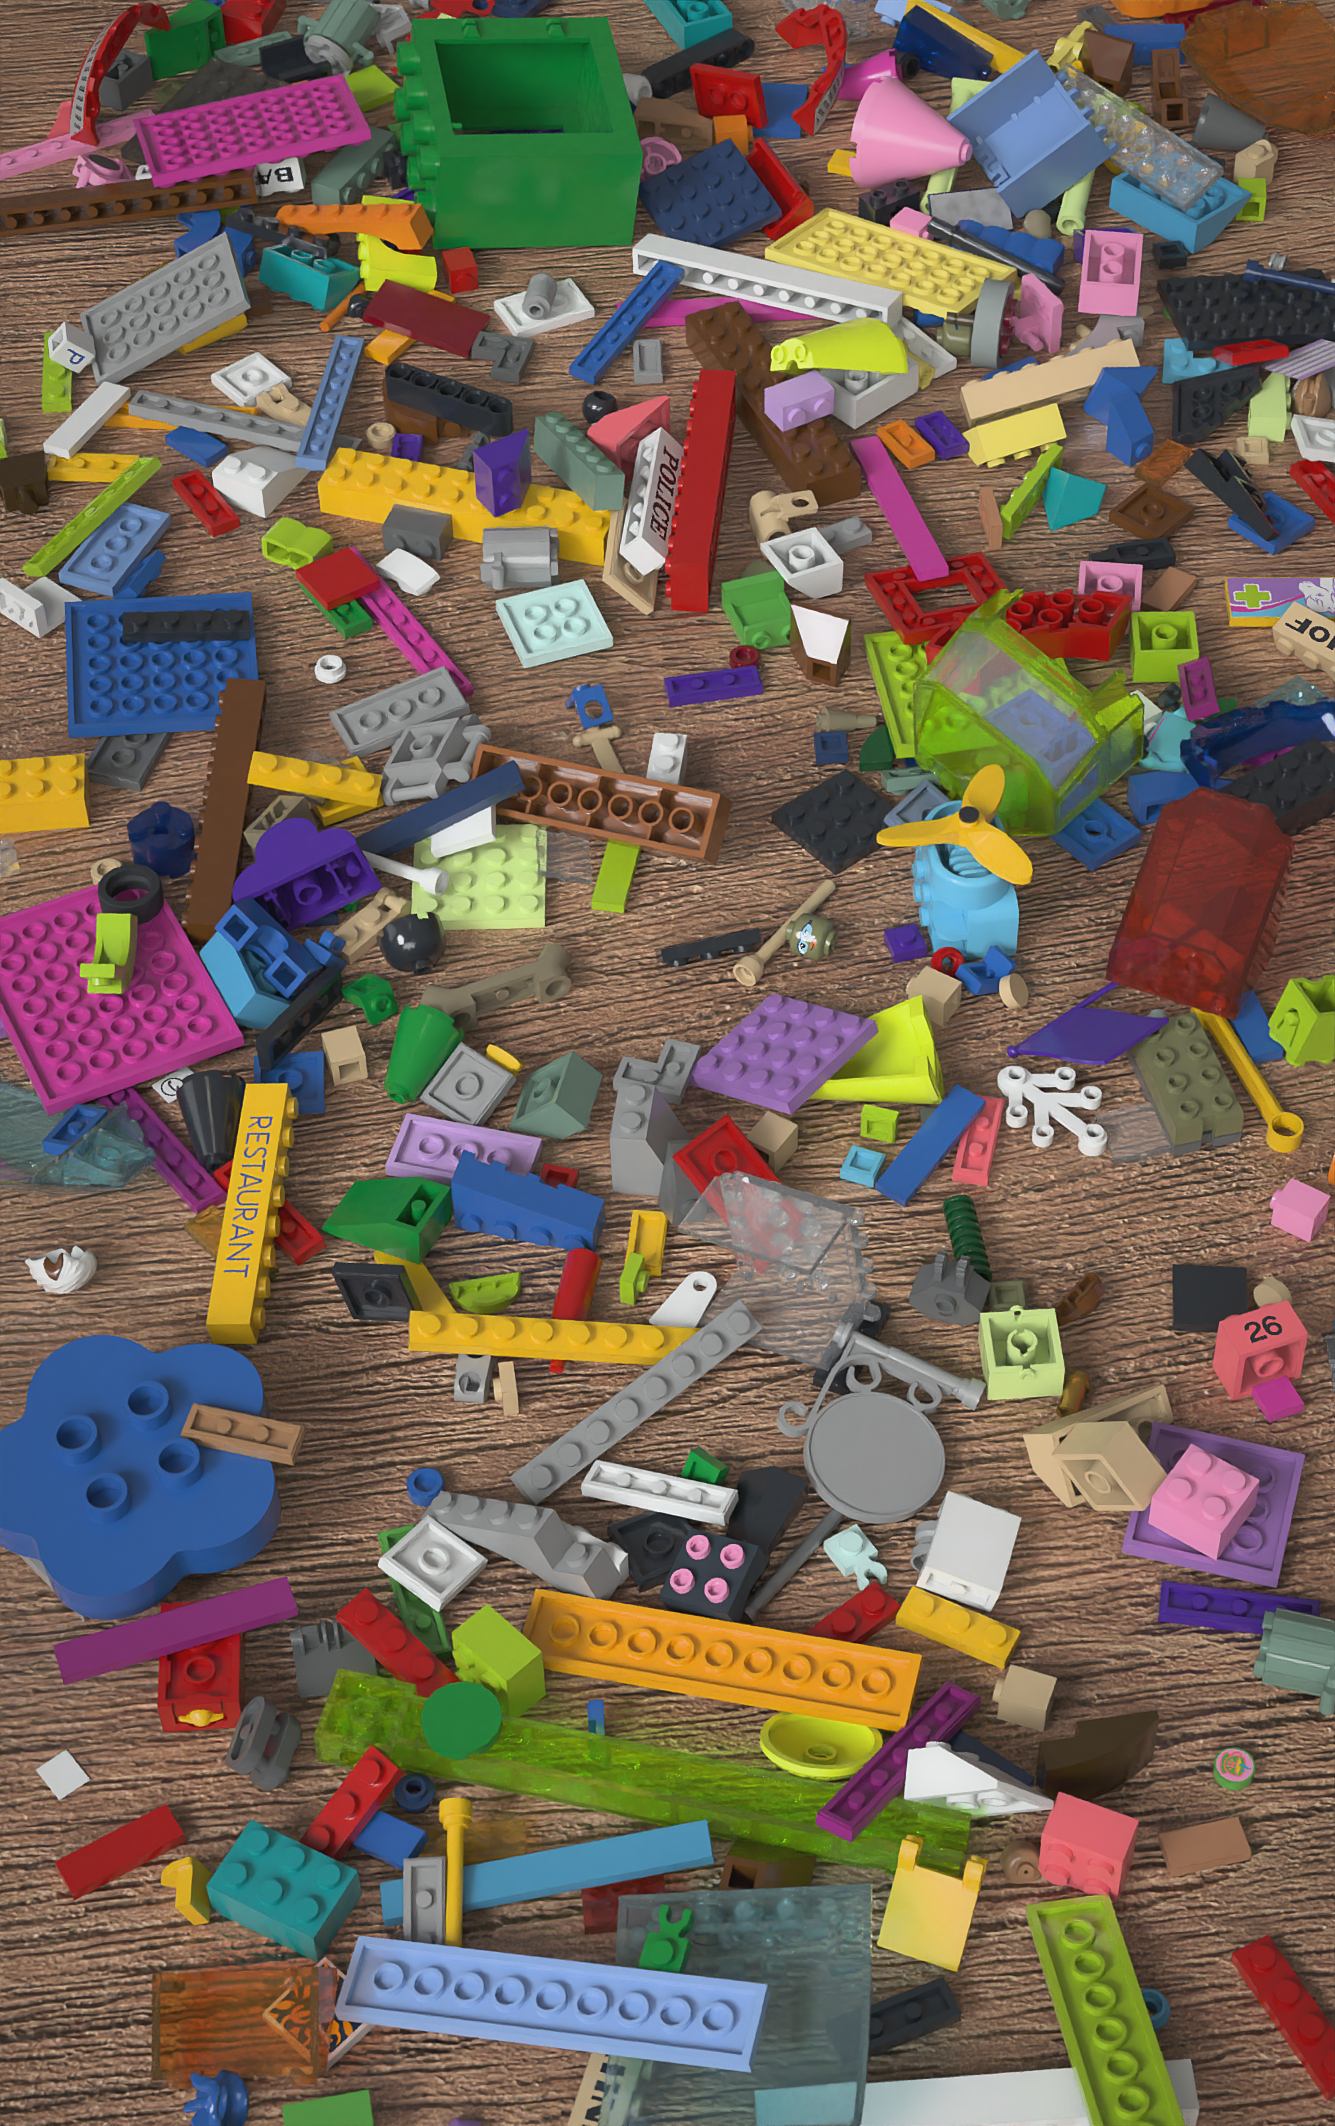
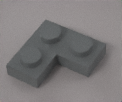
M480 331L471 348L472 358L495 361L491 368V379L507 383H520L535 350V339Z

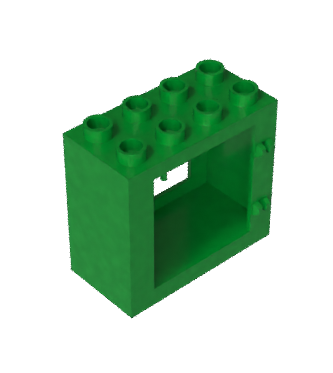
M608 17L412 19L410 42L397 43V71L399 76H404L403 88L394 89V116L396 122H401L400 143L402 155L408 156L409 191H419L414 194V204H422L434 230L431 235L433 249H458L468 246L469 248L632 245L643 152ZM563 129V133L454 135L453 132L471 130Z

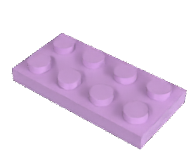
M406 1113L385 1165L386 1175L401 1178L419 1176L451 1187V1180L464 1149L476 1154L474 1160L489 1165L495 1160L506 1164V1171L526 1177L528 1172L534 1173L543 1148L542 1138Z

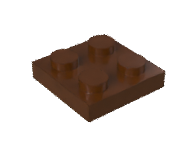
M1146 482L1109 512V522L1143 540L1160 537L1168 539L1194 517L1195 507Z

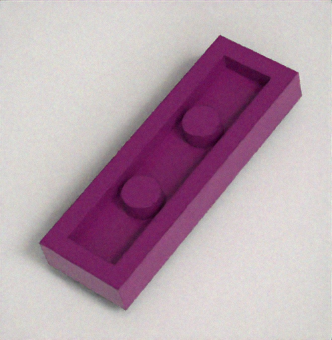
M1205 656L1177 665L1188 721L1204 720L1211 717L1214 713L1220 712L1209 657Z

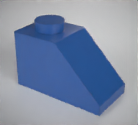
M1130 391L1110 402L1106 450L1127 466L1132 467L1152 455L1154 430L1137 394Z

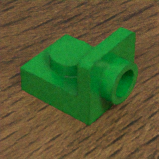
M367 973L341 988L345 1000L361 1007L367 1022L373 1026L399 1010L389 981L371 973Z

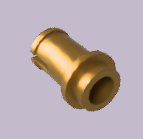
M1073 1370L1064 1376V1388L1056 1408V1414L1060 1418L1081 1411L1085 1394L1091 1391L1092 1386L1089 1382V1376L1084 1372Z

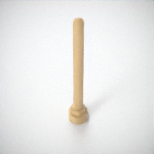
M830 879L825 880L755 955L743 957L733 967L734 976L741 984L753 986L763 976L764 964L787 941L785 940V934L791 920L796 921L803 913L812 914L835 890V882Z

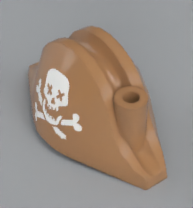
M1321 371L1315 376L1312 375L1303 380H1297L1290 392V412H1292V416L1296 414L1323 418L1332 406L1331 390L1324 372Z

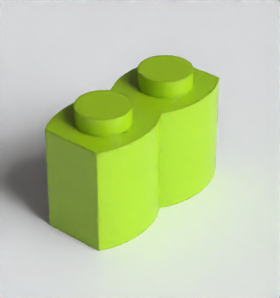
M280 518L261 538L262 554L264 557L280 565H289L295 570L333 554L332 536L324 530L305 527L299 521L291 518Z

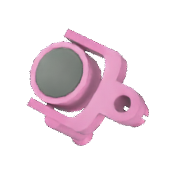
M87 152L85 155L79 154L72 173L79 177L76 188L136 180L121 159H116L115 161L107 156L93 152Z

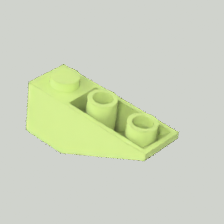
M1272 372L1263 382L1262 389L1250 399L1247 420L1248 437H1267V441L1284 442L1285 430L1291 429L1290 423L1292 421V412H1287L1290 411L1291 393H1289L1290 376Z

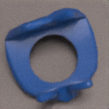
M221 2069L216 2078L201 2076L195 2072L191 2074L192 2085L198 2091L196 2092V2099L187 2102L183 2107V2111L185 2113L196 2112L191 2119L192 2126L245 2125L249 2107L248 2090L237 2072Z

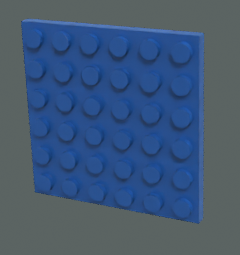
M251 592L65 602L69 738L215 730L216 714L222 713V710H219L220 691H225L227 678L258 680ZM249 610V640L123 643V612Z

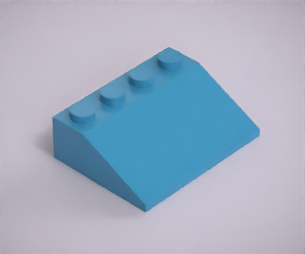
M1165 148L1112 178L1109 208L1160 235L1165 240H1180L1184 250L1194 254L1215 240L1250 200L1252 193L1180 154Z

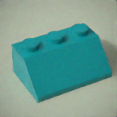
M283 245L263 248L258 281L267 284L268 288L272 291L289 294L290 298L295 301L310 303L312 308L318 311H328L329 308L337 307L360 280L359 267L333 256L325 260Z

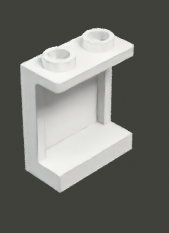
M948 1491L939 1508L937 1515L939 1518L916 1586L990 1613L1002 1590L1021 1517L1010 1514L1005 1509L994 1508L975 1501L967 1495Z

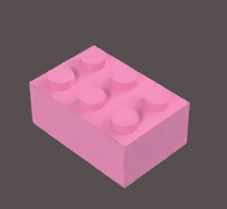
M1086 230L1078 312L1136 316L1143 234Z

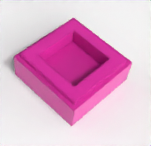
M1287 1375L1253 1386L1251 1395L1269 1423L1303 1411L1304 1402Z

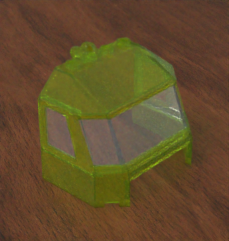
M1000 589L964 621L919 679L913 683L915 761L923 770H930L938 777L942 786L950 791L947 797L951 801L963 800L969 783L983 767L990 764L999 765L1005 775V787L1002 802L996 814L1003 823L1005 833L1008 836H1052L1059 833L1143 757L1144 703L1138 694L1133 693L1130 695L1123 684L1128 678L1121 668L1114 672L1093 692L1089 691L1006 623V610L1024 595V589H1016L1013 593H1010L1008 589Z

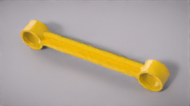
M1213 990L1197 992L1192 998L1190 1013L1195 1012L1203 1029L1210 1031L1268 1125L1266 1133L1267 1144L1273 1150L1282 1153L1297 1150L1302 1142L1303 1121L1293 1113L1284 1112L1225 1018L1226 999L1222 994ZM1203 1006H1209L1217 1009L1218 1011L1213 1013H1207L1201 1011L1198 1008ZM1281 1128L1289 1129L1295 1135L1282 1136L1274 1130Z

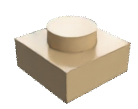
M513 1361L499 1362L500 1378L492 1379L495 1401L502 1400L504 1415L519 1413Z

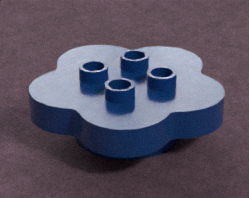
M95 1335L74 1340L60 1347L49 1355L35 1372L28 1388L24 1415L0 1431V1545L15 1554L42 1561L56 1595L73 1611L99 1620L123 1619L140 1614L164 1599L184 1576L196 1573L220 1572L237 1567L257 1555L273 1537L280 1521L281 1497L270 1460L198 1446L188 1439L181 1438V1432L193 1403L270 1419L269 1407L260 1376L253 1364L239 1352L221 1345L200 1343L184 1345L165 1352L155 1353L123 1337Z

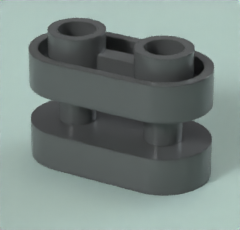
M257 1696L246 1705L239 1717L226 1755V1765L240 1775H246L251 1772V1782L265 1791H270L275 1787L282 1786L289 1777V1765L294 1750L302 1738L301 1722L287 1712H281L276 1715V1705L263 1696Z

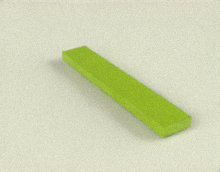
M139 457L23 565L22 569L26 575L45 577L162 467L157 457Z

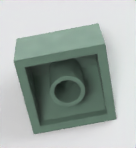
M574 1051L527 1075L509 1128L515 1132L556 1139H564L574 1133L582 1132L590 1123V1112L593 1103L599 1096L598 1088L603 1075Z

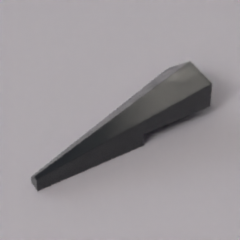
M1198 448L1183 466L1265 541L1269 542L1277 539L1280 533L1272 526L1274 523L1273 518L1270 515L1265 516L1264 514L1268 507L1258 486L1251 480L1253 475L1248 469L1244 471L1243 467L1247 463L1244 457L1228 449H1225L1219 457H1216Z
M776 1466L743 1471L741 1473L736 1489L738 1490L739 1500L730 1515L725 1536L759 1546L768 1560L764 1572L755 1581L749 1595L769 1567L770 1555L808 1499V1481Z

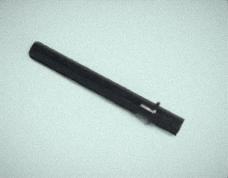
M933 216L927 225V232L947 241L948 246L953 244L971 254L1017 268V277L1020 278L1033 273L1056 296H1060L1065 288L1066 282L1063 279L961 230L958 224L953 226Z

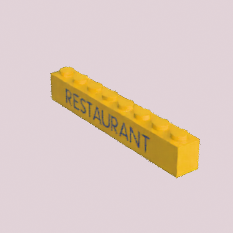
M288 1083L246 1084L206 1326L213 1344H257L259 1329H264L266 1314L263 1303L264 1298H269L271 1289L268 1271L269 1267H274L275 1265L273 1240L280 1233V1219L277 1214L278 1208L284 1206L285 1191L282 1183L283 1177H288L289 1175L287 1151L294 1144V1131L291 1125L292 1119H297L299 1111L298 1100L296 1097H292Z

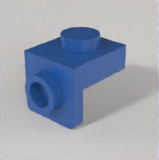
M997 945L990 946L983 961L960 964L955 976L965 984V988L975 995L999 992L1001 978L1013 974L1016 962Z

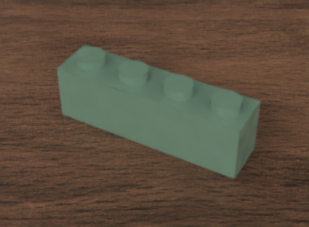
M369 126L371 139L365 140L363 144L357 146L347 144L311 181L313 204H352L363 190L367 189L369 184L384 170L383 152L398 148L395 141V133Z

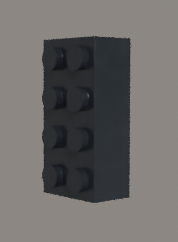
M1315 737L1309 739L1216 791L1212 820L1255 857H1258L1335 813V754Z

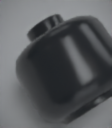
M354 294L348 304V316L350 318L359 317L363 319V313L371 302L370 298L364 294Z

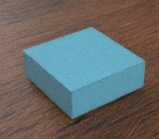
M852 1145L840 1169V1178L874 1188L885 1165L886 1154Z

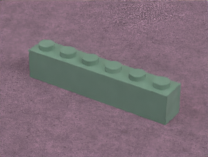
M549 412L546 413V416L535 417L533 451L593 511L621 510L625 474L563 414Z

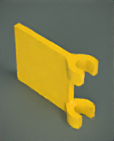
M908 1833L901 1843L898 1865L877 1946L958 1972L989 1859L972 1854L971 1859L967 1861L963 1878H959L919 1865L918 1860L925 1838Z

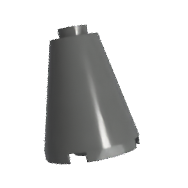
M1208 92L1195 128L1196 131L1192 135L1190 146L1195 148L1242 151L1259 140L1267 141L1269 133L1264 132L1265 125Z

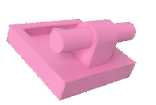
M1033 273L1022 276L1020 318L1017 316L1013 317L1011 326L1015 327L1014 335L1022 343H1027L1035 352L1041 350L1042 347L1049 354L1059 351L1060 337L1062 336L1063 303Z

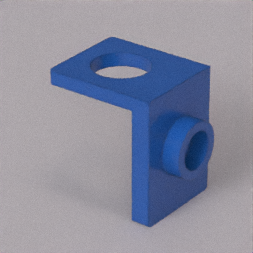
M590 684L579 686L572 690V694L565 702L566 709L576 707L584 730L614 720L602 684L593 687ZM592 701L598 702L603 709L601 717L597 719L588 717L585 713V705Z

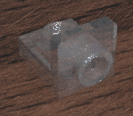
M13 837L0 840V878L21 874Z

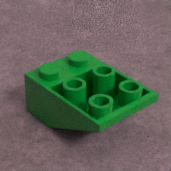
M193 0L169 16L171 24L169 31L151 28L144 33L153 81L209 66L215 62L214 51L226 48L221 8L204 0Z
M419 1176L355 1181L322 1226V1232L420 1265L452 1219L451 1187Z

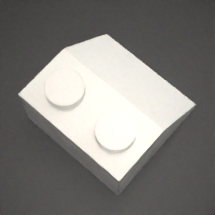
M816 527L760 543V549L784 580L795 589L814 600L842 591L844 562Z

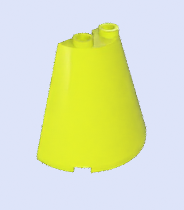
M861 317L786 340L781 345L775 346L771 351L772 362L770 371L800 376L814 370L820 372L823 369L879 372V375L887 376L908 374V361L904 345L900 338L895 337L890 325L876 318Z
M923 996L913 997L867 1017V1019L876 1022L879 1032L807 1099L915 1104L941 1103L945 1098L942 1070L938 1052L935 1050L934 1034Z

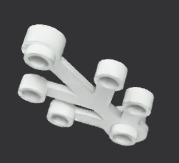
M1008 1066L999 1072L997 1078L998 1087L1009 1099V1107L1006 1110V1122L1009 1126L1020 1128L1027 1123L1028 1111L1022 1105L1023 1096L1034 1103L1035 1126L1032 1130V1142L1036 1146L1048 1147L1053 1142L1054 1130L1049 1125L1050 1115L1079 1137L1078 1148L1083 1154L1098 1156L1106 1150L1107 1133L1098 1124L1087 1125L1064 1108L1084 1107L1088 1110L1097 1109L1101 1105L1102 1092L1099 1088L1086 1086L1081 1090V1093H1044L1037 1088L1057 1087L1063 1091L1072 1089L1075 1086L1076 1073L1073 1069L1060 1067L1055 1071V1074H1031L1021 1066ZM1039 1134H1045V1135H1047V1136L1042 1137V1136H1039Z

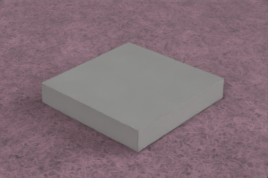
M460 1042L419 1098L453 1122L482 1127L517 1079L511 1073Z

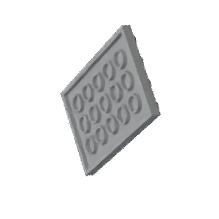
M226 232L80 314L84 332L93 336L96 354L91 364L98 386L104 381L118 384L122 379L143 370L147 365L168 356L170 352L191 343L195 338L216 329L220 324L241 315L245 310L251 308L232 240Z

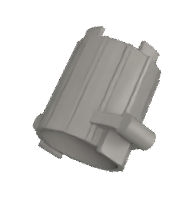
M550 526L484 528L482 536L483 563H480L481 581H485L486 589L552 587V585L560 584L557 561L559 538H551L557 537V528H550Z

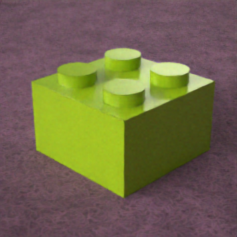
M1194 611L1131 612L1128 642L1133 683H1180L1177 665L1199 658Z
M489 1604L484 1605L452 1632L454 1649L452 1654L456 1665L455 1676L461 1682L467 1681L480 1684L490 1690L501 1705L502 1717L510 1724L546 1695L542 1651Z

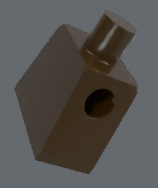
M44 450L0 459V500L6 511L20 510L24 515H31L37 511L38 506L49 503V480Z

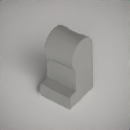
M458 1355L454 1384L455 1401L486 1404L494 1366L497 1365L498 1356Z

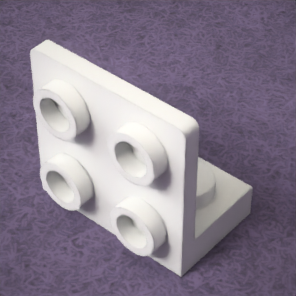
M3 577L0 578V613L38 638L43 637L65 622V602L82 601L46 577L40 578L24 590L16 584L13 585Z

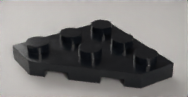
M1255 362L1173 382L1172 440L1174 445L1193 444L1204 440L1262 389V369L1260 363Z

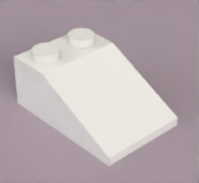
M262 445L228 455L212 471L214 488L228 505L266 518L303 480L310 470L296 467V456Z
M927 1742L926 1748L908 1751L904 1799L959 1819L1053 1809L1054 1801L998 1768L979 1761V1756L967 1752L956 1753L951 1751V1745L943 1742Z

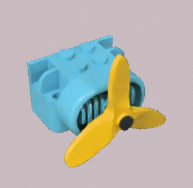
M997 764L983 767L974 776L964 793L963 800L950 801L937 806L927 815L924 821L892 826L879 831L876 841L881 845L893 847L918 846L916 848L914 864L911 866L915 881L913 883V897L915 903L921 904V907H919L921 927H927L933 954L942 947H953L961 952L964 961L984 959L990 946L997 945L1008 956L1016 955L1019 909L1013 884H1029L1032 880L1033 868L1028 856L1005 833L1003 823L996 814L1002 802L1005 787L1003 769ZM946 957L942 963H950V960Z

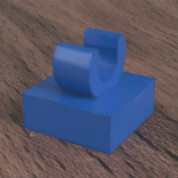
M328 930L322 934L319 944L308 938L303 944V947L317 961L327 967L341 969L342 972L347 964V961L337 956L343 950L346 941Z

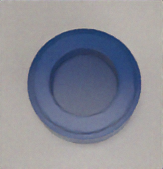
M433 1468L417 1469L407 1479L408 1497L418 1506L429 1507L433 1499L441 1491H446L443 1475Z

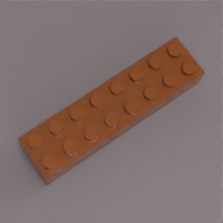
M478 744L469 781L515 760L526 785V789L496 803V818L521 824H533L553 831L716 866L732 806V801L723 795L486 744Z

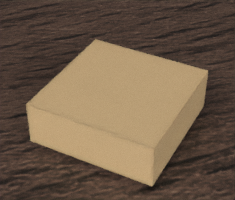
M1267 437L1237 438V454L1244 457L1247 462L1245 465L1269 464L1270 456Z

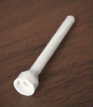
M363 851L372 868L418 882L427 893L441 896L447 889L449 873L446 870L436 867L421 870Z

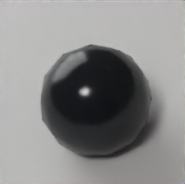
M604 391L591 392L582 403V414L589 424L597 423L605 415L619 411L616 398Z

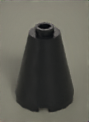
M207 1070L196 1072L183 1078V1085L180 1088L178 1085L176 1087V1098L199 1165L209 1172H215L234 1158L246 1083L238 1074L231 1072L230 1078L220 1076V1070Z

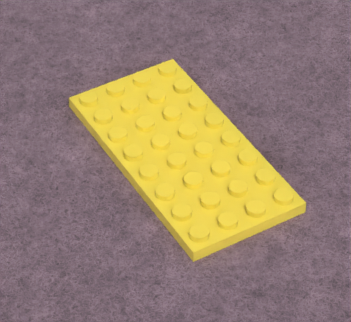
M828 207L765 248V259L779 264L902 292V306L918 309L924 314L940 316L944 320H946L947 312L968 315L977 308L980 291L986 278L1009 282L1017 279V268Z

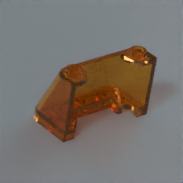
M297 1967V1969L285 1968L275 1970L178 1974L175 1972L152 1973L151 2081L166 2080V2089L192 2088V2073L195 2072L201 2076L216 2078L220 2070L224 2069L237 2072L241 2078L291 2076V2085L318 2084V2075H326L338 1987V1968Z

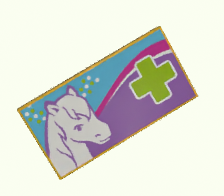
M1225 577L1224 588L1230 627H1274L1294 601L1335 622V577Z

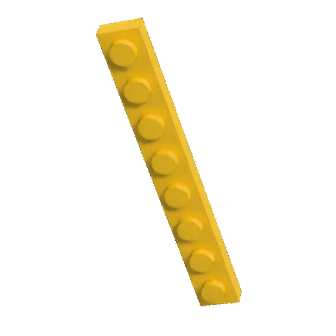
M410 1310L408 1350L655 1365L702 1328Z

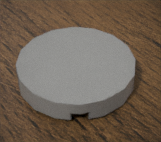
M312 35L305 43V51L311 61L318 63L328 60L332 65L333 76L339 74L346 76L350 74L354 65L344 50L322 36Z

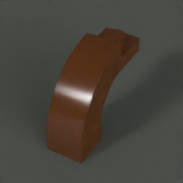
M1179 49L1152 50L1150 92L1155 124L1159 129L1188 127V98H1183L1181 92Z
M383 377L382 394L385 418L388 424L394 426L396 433L424 435L425 444L438 445L439 437L468 438L469 428L389 400L387 397L386 378Z

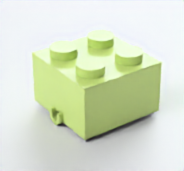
M1017 1305L1011 1307L1009 1311L980 1313L978 1343L984 1382L987 1383L985 1386L987 1400L1061 1396L1065 1365L1055 1308L1024 1310L1022 1306ZM1020 1311L1021 1314L1014 1315V1312Z

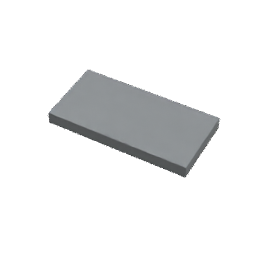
M444 665L329 713V716L351 757L358 756V758H362L393 745L402 736L406 726L457 718L471 712L469 704Z

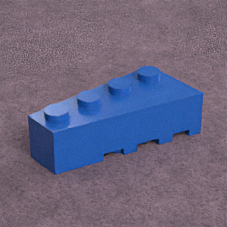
M463 1149L451 1180L455 1228L464 1229L468 1232L495 1235L503 1239L531 1242L539 1246L567 1249L569 1251L577 1248L596 1251L606 1222L605 1201L603 1198L563 1184H559L556 1188L548 1186L540 1176L529 1172L526 1177L505 1170L506 1164L493 1160L491 1165L474 1160L476 1154Z

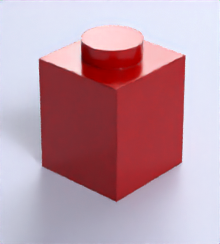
M469 246L442 251L443 275L451 294L479 289L477 264Z

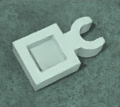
M857 1524L824 1541V1551L843 1576L847 1577L852 1573L857 1575V1586L861 1591L870 1585L867 1579L869 1576L877 1577L883 1585L887 1583L885 1567L875 1562L878 1560V1551Z

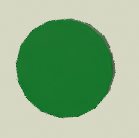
M467 1681L449 1683L435 1690L425 1701L421 1712L422 1732L429 1747L443 1757L456 1760L469 1759L468 1755H474L478 1752L481 1755L489 1751L498 1741L503 1728L501 1705L495 1695L484 1686Z

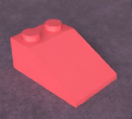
M663 395L607 414L587 431V439L625 474L624 485L633 478L639 442L660 427L670 435V397Z

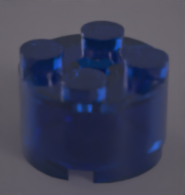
M159 801L154 803L151 808L137 814L128 822V838L134 864L147 866L155 871L158 876L169 875L170 879L178 878L190 871L191 861L197 860V855L194 852L196 836L194 824L188 813L177 807L170 806L168 802Z

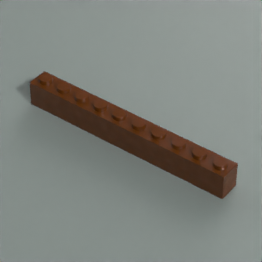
M257 167L249 170L241 168L230 170L228 174L222 176L211 174L203 176L201 180L195 182L184 180L176 182L174 186L168 188L154 187L152 178L0 198V237L257 204L261 195Z
M227 678L225 691H220L219 710H222V713L216 714L215 733H218V737L211 740V757H214V761H208L207 781H210V785L203 788V805H206V809L199 812V830H202V833L195 836L194 852L198 857L197 860L191 861L190 878L194 881L193 885H187L186 905H189V911L183 910L182 929L188 932V939L191 945H206L217 932L214 929L215 926L235 904L232 890L235 881L241 873L246 841L244 832L248 828L254 784L247 783L253 752L260 751L267 706L266 680Z

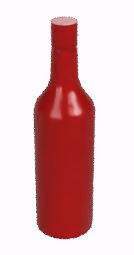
M583 1248L573 1249L568 1252L550 1319L588 1321L602 1266V1259L598 1254ZM551 1359L549 1370L555 1374L563 1373L566 1360Z

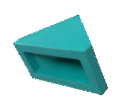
M1051 467L1042 494L1050 532L1098 514L1108 485Z

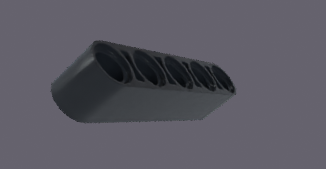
M729 28L647 67L640 76H644L649 81L653 97L656 99H666L693 86L690 67L695 63L729 69L750 58L754 52L755 43L736 28Z
M401 362L390 364L385 369L387 397L393 402L493 437H506L514 431L512 402L507 398Z

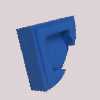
M603 1699L589 1700V1703H587L589 1753H591V1756H606Z

